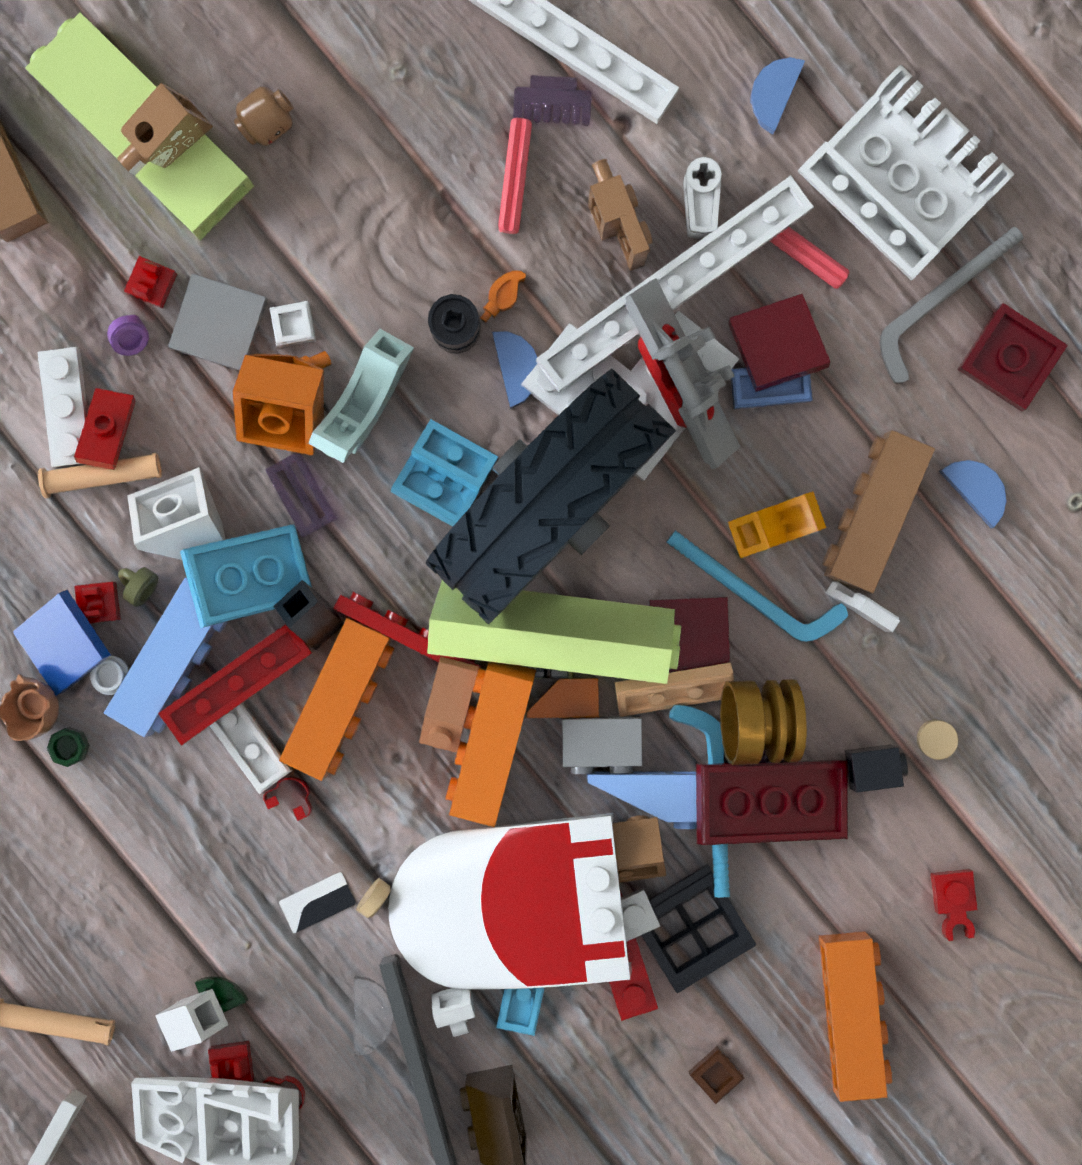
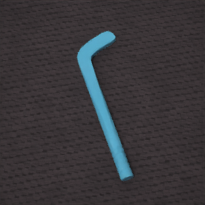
M676 530L666 542L799 641H813L826 635L848 616L847 608L842 603H839L818 619L808 624H802L702 549L689 542L687 538H684Z
M674 705L669 713L670 719L695 727L705 734L708 764L724 763V747L720 722L699 709L685 705ZM728 844L712 845L714 897H730Z

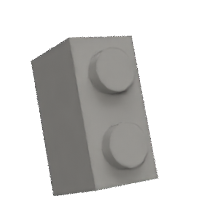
M640 716L562 718L563 767H571L572 774L594 773V767L610 766V773H633V766H642V719Z

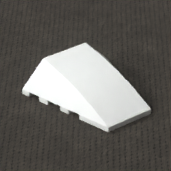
M199 1077L135 1078L131 1083L135 1139L137 1142L181 1163L188 1158L200 1165H295L299 1150V1090L258 1082Z

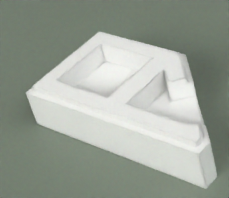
M832 581L825 592L885 632H893L900 622L899 617L858 592L854 593L837 581Z

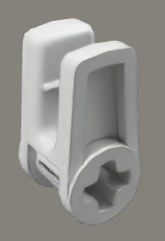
M701 157L695 159L688 166L684 176L687 235L690 238L703 239L718 227L722 174L717 162L711 158ZM698 172H704L705 179H709L706 186H700L699 179H695Z

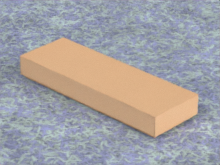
M731 662L671 672L668 675L667 684L631 679L614 682L619 716L623 717L670 709L674 705L688 706L721 700L725 683L734 681Z

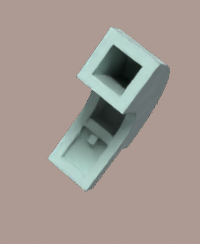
M379 329L364 346L347 387L333 409L312 432L308 444L342 463L351 453L355 454L375 426L391 398L414 347Z

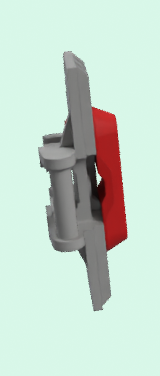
M657 278L625 297L627 300L626 308L641 335L638 340V349L676 424L680 427L688 428L704 462L709 464L711 469H715L741 447L718 402L719 389L726 385L725 381L733 378L734 374L730 365L712 373H707L697 351L706 345L705 342L715 338L711 327L685 336Z

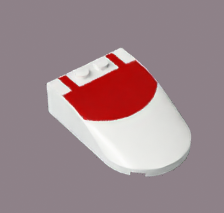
M614 813L456 830L438 835L420 845L400 867L391 887L389 897L390 928L403 957L417 972L427 979L455 989H526L630 980L632 966L631 962H628L612 826Z

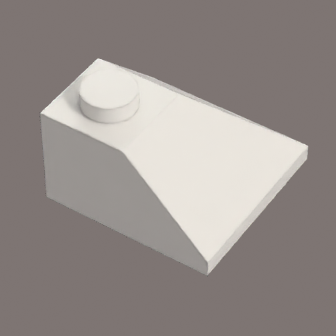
M200 467L127 495L133 540L137 550L182 560L180 551L183 549L226 540L222 521Z

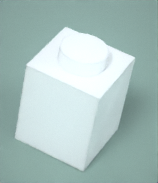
M213 989L184 998L155 1015L171 1052L201 1043L228 1026V1022Z

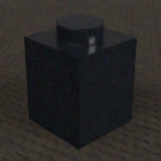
M303 580L273 606L288 628L315 650L324 644L344 624L329 602Z
M888 744L845 750L851 790L859 793L904 787L903 776L908 775V765L904 752L899 753V747Z

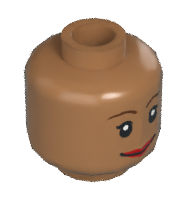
M260 86L236 105L237 118L234 119V123L241 134L252 145L259 143L263 146H269L292 128L293 122L289 112L294 107L280 89L273 93L269 88Z

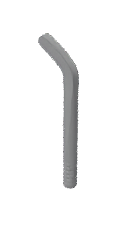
M1017 227L1011 228L992 245L988 246L987 249L983 250L884 328L880 335V351L887 372L894 383H904L909 380L908 371L899 351V336L991 265L993 261H996L998 257H1001L1013 245L1023 240V234Z

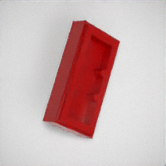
M95 388L74 455L76 463L115 470L135 406L134 395Z

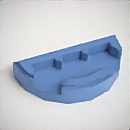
M792 57L775 60L761 70L753 83L750 96L753 113L757 117L759 125L772 135L776 130L805 60Z
M508 331L492 332L511 409L524 403L531 395L521 384L537 365V355L533 347L521 336Z
M971 460L954 462L939 471L940 474L990 528H994L1004 514L1007 501L1005 487L998 474L987 465Z

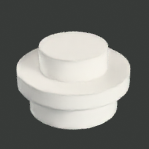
M110 656L90 672V680L98 692L105 695H114L130 669L121 658Z

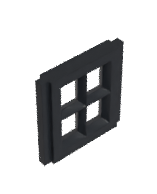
M708 864L649 899L657 920L676 909L687 927L664 942H661L655 930L641 935L677 994L757 945L729 898L714 897L713 872ZM708 890L718 909L693 923L683 904ZM723 915L733 934L708 948L698 929ZM691 934L702 953L677 967L666 949Z

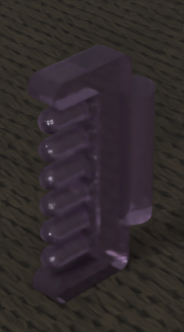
M531 75L530 87H516L514 90L513 118H522L524 104V118L531 120L532 104H534L533 120L538 123L541 121L542 105H544L543 121L549 123L551 120V105H553V122L557 124L560 122L561 106H563L562 122L568 124L570 122L571 106H573L572 123L575 125L579 123L580 107H582L581 123L583 126H588L591 116L592 93L589 90H576V77Z

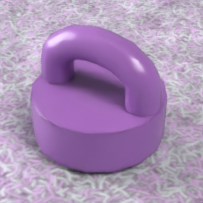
M126 315L115 319L107 331L110 345L120 355H136L143 351L148 344V331L137 315Z

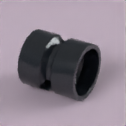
M456 294L440 297L433 303L428 313V325L431 334L441 349L448 353L459 354L469 351L476 345L480 337L481 324L477 309L468 298Z

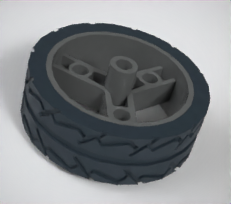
M613 369L604 373L603 376L599 377L583 391L528 446L519 439L492 467V470L499 476L449 530L426 560V565L435 574H438L452 590L457 588L463 594L462 600L479 613L478 615L487 624H490L568 544L581 556L610 527L598 513L676 431L650 404L645 406L638 400L640 395Z

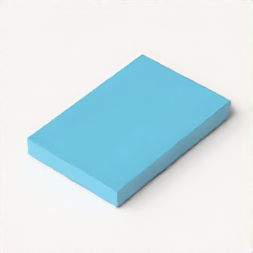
M295 524L180 551L200 628L275 610L273 606L301 580L305 581L312 588Z

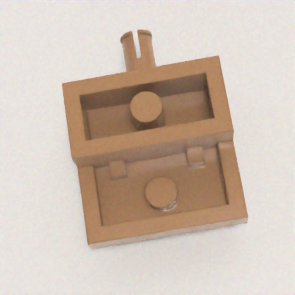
M607 159L596 161L592 164V168L599 183L590 186L588 207L601 240L617 236L628 267L632 271L645 265L648 252H650L649 244L653 243L651 233L646 222H639L637 219L635 207H638V201L631 184L624 185L621 175L613 177Z

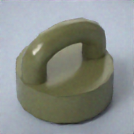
M142 567L136 573L127 568H122L118 572L119 580L125 586L123 599L135 607L143 605L157 587L158 575L146 567Z

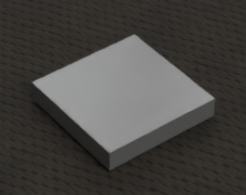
M192 273L168 347L172 350L240 371L244 356L251 353L268 299L264 296Z

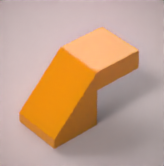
M813 491L728 522L740 558L826 528Z

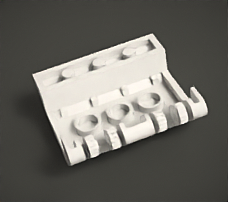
M899 65L864 106L829 142L825 141L798 169V172L912 281L1015 173L1002 162L984 181L981 176L998 159L993 152L990 155H986L978 163V167L970 173L960 162L978 147L980 140L974 135L955 153L952 149L970 130L947 108L943 109L927 126L924 122L941 105V102L936 98L929 100L915 119L904 110L921 93V89L924 86L917 80L899 99L896 95L913 77L902 65Z

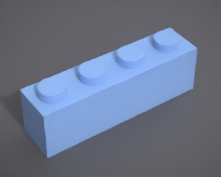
M184 578L104 711L105 715L142 737L151 736L155 731L157 733L162 732L166 724L158 713L171 705L175 698L179 699L187 692L192 682L188 678L195 664L201 666L212 649L208 642L214 632L218 631L220 633L229 622L200 628L187 578Z

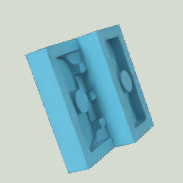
M430 419L413 447L411 456L391 487V493L453 527L476 500L492 471V467L498 460V456Z

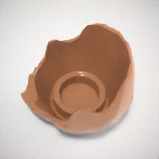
M18 674L17 679L10 682L11 690L1 700L0 718L7 726V733L11 739L15 741L31 740L46 734L57 722L59 715L58 698L49 685L35 678L24 677Z

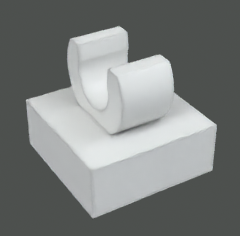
M450 988L431 994L433 1018L437 1028L450 1025L453 1037L469 1033L466 1022H468V1019L475 1018L471 989Z

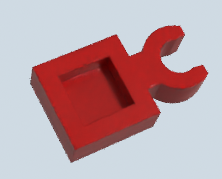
M963 869L931 873L935 912L937 914H947V918L942 924L944 937L948 941H953V928L957 924H963L965 936L969 939L974 938L975 927L966 914V911L977 910L973 871Z

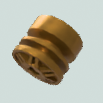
M782 679L779 684L776 680H766L762 693H760L755 681H731L725 683L721 695L720 726L725 756L730 764H758L762 759L764 749L769 761L773 763H780L783 758L788 762H799L802 759L806 747L807 722L804 698L797 680Z

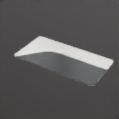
M341 872L279 901L293 933L314 925L356 903Z

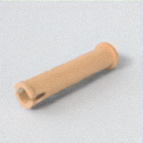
M157 453L120 459L117 461L115 470L91 465L47 471L45 468H39L38 470L39 487L45 499L50 498L51 494L162 477L161 463Z
M0 998V1027L101 1043L107 1046L111 1044L115 1030V1020L5 1003L3 998Z

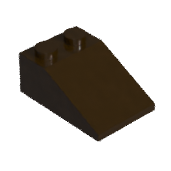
M513 1065L468 1073L466 1075L465 1087L460 1088V1098L463 1111L471 1112L473 1125L467 1127L471 1151L478 1150L480 1163L484 1165H527L528 1140Z

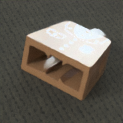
M160 83L123 125L121 132L131 144L117 159L133 175H136L148 162L166 168L206 134L213 125L188 97Z

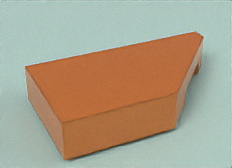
M559 678L527 711V718L599 717L598 678Z

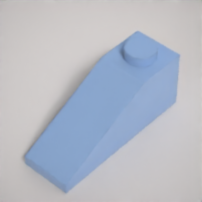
M594 771V773L587 774V782L665 822H673V828L675 829L697 828L696 771H633V773L623 774L610 773V771Z

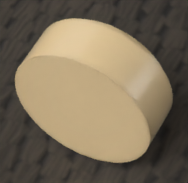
M937 719L930 720L920 727L917 733V744L926 756L941 760L948 758L955 752L958 746V735L949 723Z
M378 878L364 894L356 911L367 919L373 917L390 894L391 886Z

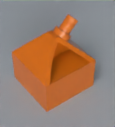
M323 351L310 358L306 355L300 358L292 355L278 354L245 355L233 388L236 441L314 455L315 447L308 443L312 432L324 419L323 369L331 365L328 353Z

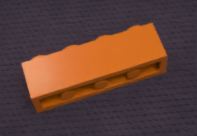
M346 618L279 759L280 762L320 781L324 780L328 773L336 774L345 755L339 752L345 737L352 740L361 722V718L356 717L361 703L363 702L368 705L378 686V683L372 680L378 668L385 669L393 655L395 648L389 646L392 638L353 618Z
M489 662L486 670H478L473 692L480 693L477 707L469 705L464 723V728L471 730L468 743L460 741L454 763L461 766L459 778L451 777L445 800L452 801L450 816L495 827L536 673L535 669L520 665Z
M865 931L820 935L819 944L833 1091L840 1102L887 1098L886 1084H892V1072L889 1060H884L883 1045L888 1044V1030L885 1020L880 1021L879 1006L884 1005L885 997L882 982L876 981L875 966L881 965L878 942H873V939Z

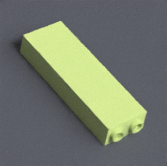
M81 13L75 18L66 20L59 27L57 36L47 46L38 48L32 54L30 63L25 67L116 159L131 144L121 132L123 125L156 89V86ZM205 134L168 167L163 168L148 162L134 175L200 241L254 187L249 177Z
M442 580L429 619L427 654L667 684L669 669H677L681 625L674 624L675 609L523 590L490 624H487L478 615L479 613L462 600L463 594L457 588L452 590Z

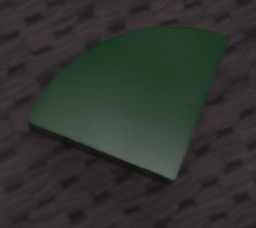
M211 976L198 979L195 982L199 993L213 989L223 1013L248 1001L244 991L228 979Z

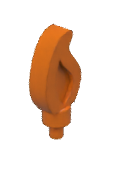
M518 270L510 271L493 283L489 291L488 303L483 307L485 312L480 317L483 322L486 323L491 316L495 318L500 311L509 310L515 305L518 284L525 281L526 274Z

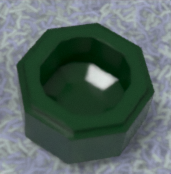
M67 727L51 735L47 751L54 763L69 767L86 758L90 745L84 732Z

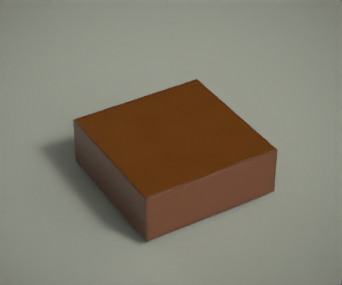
M718 1046L688 1071L693 1080L715 1104L745 1079L741 1071Z

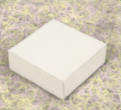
M308 301L270 308L275 341L278 348L316 341L310 303Z

